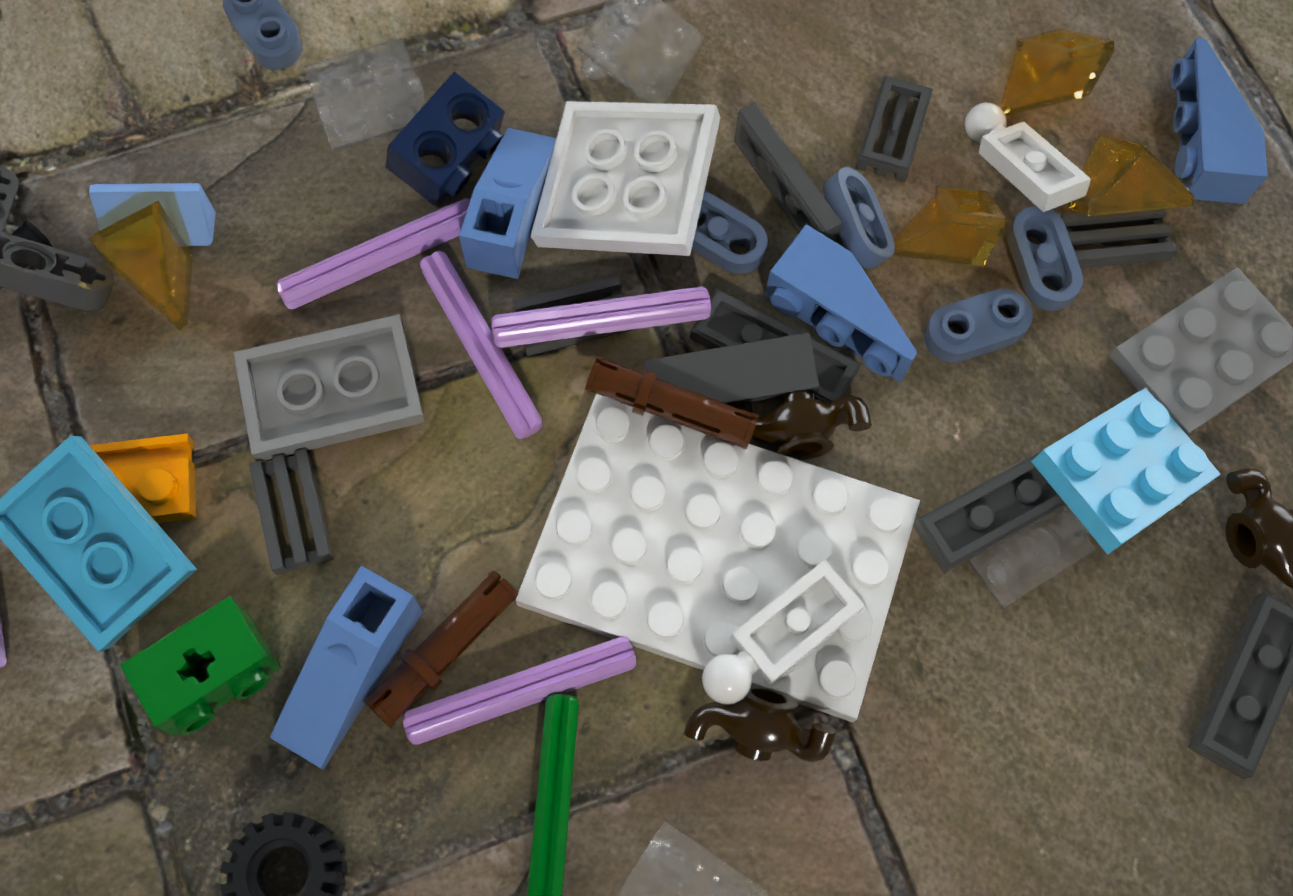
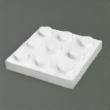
M566 101L530 235L536 246L690 256L720 122L717 105Z

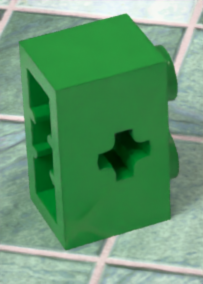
M231 596L120 664L122 671L153 726L173 736L179 733L181 735H188L205 727L215 718L214 710L233 698L243 700L256 694L269 683L270 679L268 676L281 668L247 610ZM209 661L211 663L207 667V672L210 677L206 681L201 682L199 679L203 676V670L200 666Z

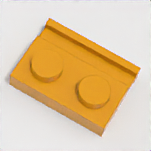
M188 433L89 445L156 523L196 519L195 464L192 462V449H195V444Z

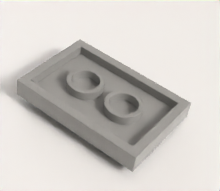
M1237 267L1117 346L1109 357L1138 391L1146 387L1155 399L1165 406L1169 415L1187 435H1190L1293 363V327Z
M400 314L233 352L251 454L256 461L269 460L281 454L284 456L295 454L294 451L304 448L307 450L425 423Z

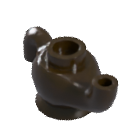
M794 391L784 395L781 398L782 405L765 417H758L752 437L779 445L778 454L797 460H807L820 457L833 449L834 444L829 438L837 426L847 424L851 431H863L869 429L872 424L869 408L863 399L853 395L842 396L830 403H824L816 400L814 393L810 391ZM742 402L733 406L737 409L754 413L751 403Z
M1245 468L1228 473L1226 482L1229 490L1234 494H1243L1247 503L1241 513H1233L1226 523V539L1231 552L1247 568H1257L1259 565H1262L1286 586L1293 589V510L1286 509L1282 504L1272 499L1271 485L1267 477L1258 469Z
M751 683L748 694L736 703L722 704L713 702L695 710L686 723L684 735L694 740H703L709 727L718 725L737 741L736 751L747 758L767 761L770 760L772 752L788 750L801 760L815 762L823 760L831 751L837 731L823 723H813L811 729L800 727L792 712L798 706V702L794 697L782 691Z

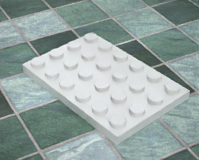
M596 394L516 598L517 606L611 639L622 636L627 637L634 647L704 671L707 663L718 655L732 654L736 656L741 651L730 639L732 633L823 560H826L863 602L865 607L859 614L772 685L769 686L757 671L752 675V683L788 693L797 700L798 704L852 723L856 721L920 500L751 444L745 450L737 445L728 443V441L709 436L647 412L641 416L633 413V407Z

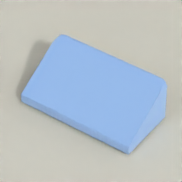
M199 183L94 184L89 186V195L101 237L109 247L208 246L213 242L216 212Z

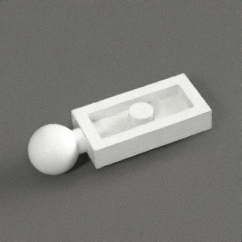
M981 103L969 111L965 119V130L973 141L980 143L978 153L1041 211L1045 212L1086 196L1091 178L1028 124L1021 122L1006 128L1005 113L999 106L993 103Z
M823 560L732 633L730 639L741 652L736 656L721 654L712 658L707 663L702 675L703 687L706 693L718 703H736L748 694L751 688L752 675L756 671L769 686L772 685L859 614L865 605L826 560Z

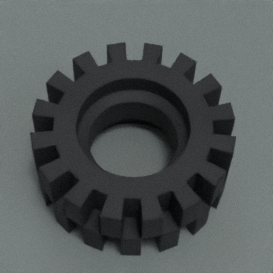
M284 812V815L271 813L261 816L262 822L258 824L250 822L241 829L245 833L241 840L233 839L227 850L233 852L230 861H222L220 873L227 874V883L220 885L222 896H270L262 884L263 866L270 855L279 849L288 847L300 851L308 864L306 884L295 896H342L345 886L341 885L342 874H347V863L342 862L341 853L345 851L341 842L333 838V832L327 826L318 823L317 820L296 813Z

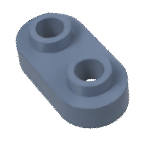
M223 0V8L229 23L257 63L268 69H283L291 66L299 59L303 50L302 40L295 23L278 0Z
M850 167L841 168L824 183V198L842 222L839 232L842 239V247L851 251L862 267L875 269L894 255L895 243L870 183L855 169Z
M704 190L698 217L704 224L696 227L692 250L730 273L745 274L755 270L763 262L768 239L764 228L753 218ZM739 245L745 247L748 252L742 255L735 254L730 248Z
M1037 206L1028 207L1016 216L1007 235L1008 245L1023 290L1027 298L1041 309L1049 311L1064 309L1072 303L1083 285V274L1062 218L1051 209L1043 212ZM1027 236L1037 238L1040 244L1031 243ZM1042 282L1053 284L1057 291L1048 289Z
M992 290L937 309L925 328L924 341L928 350L936 358L949 363L962 362L1011 346L1020 341L1032 323V308L1027 299L1014 290ZM998 308L1008 310L1013 315V318L1002 316ZM948 324L959 325L963 329L964 334L953 333L949 329Z

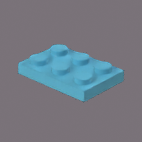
M1146 387L1045 448L1031 461L1107 555L1221 475L1207 459L1204 451L1194 444L1169 415L1165 406L1157 401Z
M69 436L0 498V539L98 652L107 650L198 570L81 436Z

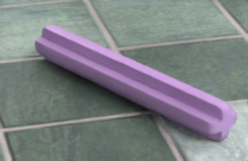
M470 198L459 200L279 279L276 285L284 304L288 309L298 308L458 237Z
M436 251L432 255L424 257L420 262L422 274L514 435L518 439H525L537 433L543 427L539 412L504 352L495 345L493 333L447 254L442 251Z
M701 286L498 314L492 317L491 326L495 345L503 348L704 320L710 317L711 300L707 288Z
M622 636L406 711L402 715L406 736L412 744L418 745L544 701L549 695L564 694L634 669L636 666V655L630 640Z

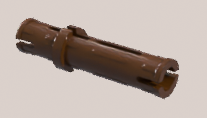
M597 356L588 377L585 391L606 396L633 407L632 412L643 416L647 412L709 436L728 441V443L737 445L745 450L747 449L759 417L758 414L737 409L710 397L672 385L669 382L658 379L659 373L647 370L644 374Z
M492 570L482 583L414 651L407 649L399 657L402 663L369 697L367 696L363 700L388 727L392 728L395 722L428 688L434 691L442 683L439 677L513 601H516L517 591L505 578L500 581L501 576L499 573Z

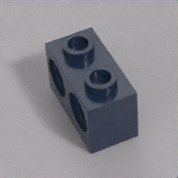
M454 71L388 145L385 168L434 206H437L447 193L452 197L459 194L472 175L469 167L479 156L487 160L495 152L504 135L500 132V127L505 111ZM467 119L473 122L477 128L474 130H463L453 121ZM426 155H434L441 158L446 165L440 168H431L425 165L420 158Z

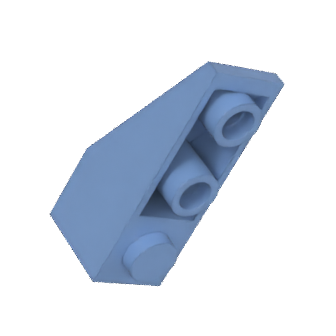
M1195 38L1184 57L1176 60L1170 80L1171 88L1177 90V107L1173 116V131L1179 133L1180 149L1176 156L1175 174L1177 177H1181L1182 198L1245 204L1268 177L1264 130L1208 41L1203 38Z
M507 128L473 190L459 234L466 268L515 279L519 278L556 138Z
M806 224L771 269L764 297L769 299L773 307L781 314L790 318L797 317L815 328L818 335L827 343L836 347L843 346L862 358L864 364L874 373L885 377L890 376L901 383L918 352L853 253Z
M360 566L327 616L269 738L324 770L365 705L363 700L373 693L422 616L423 610L415 597L365 567Z

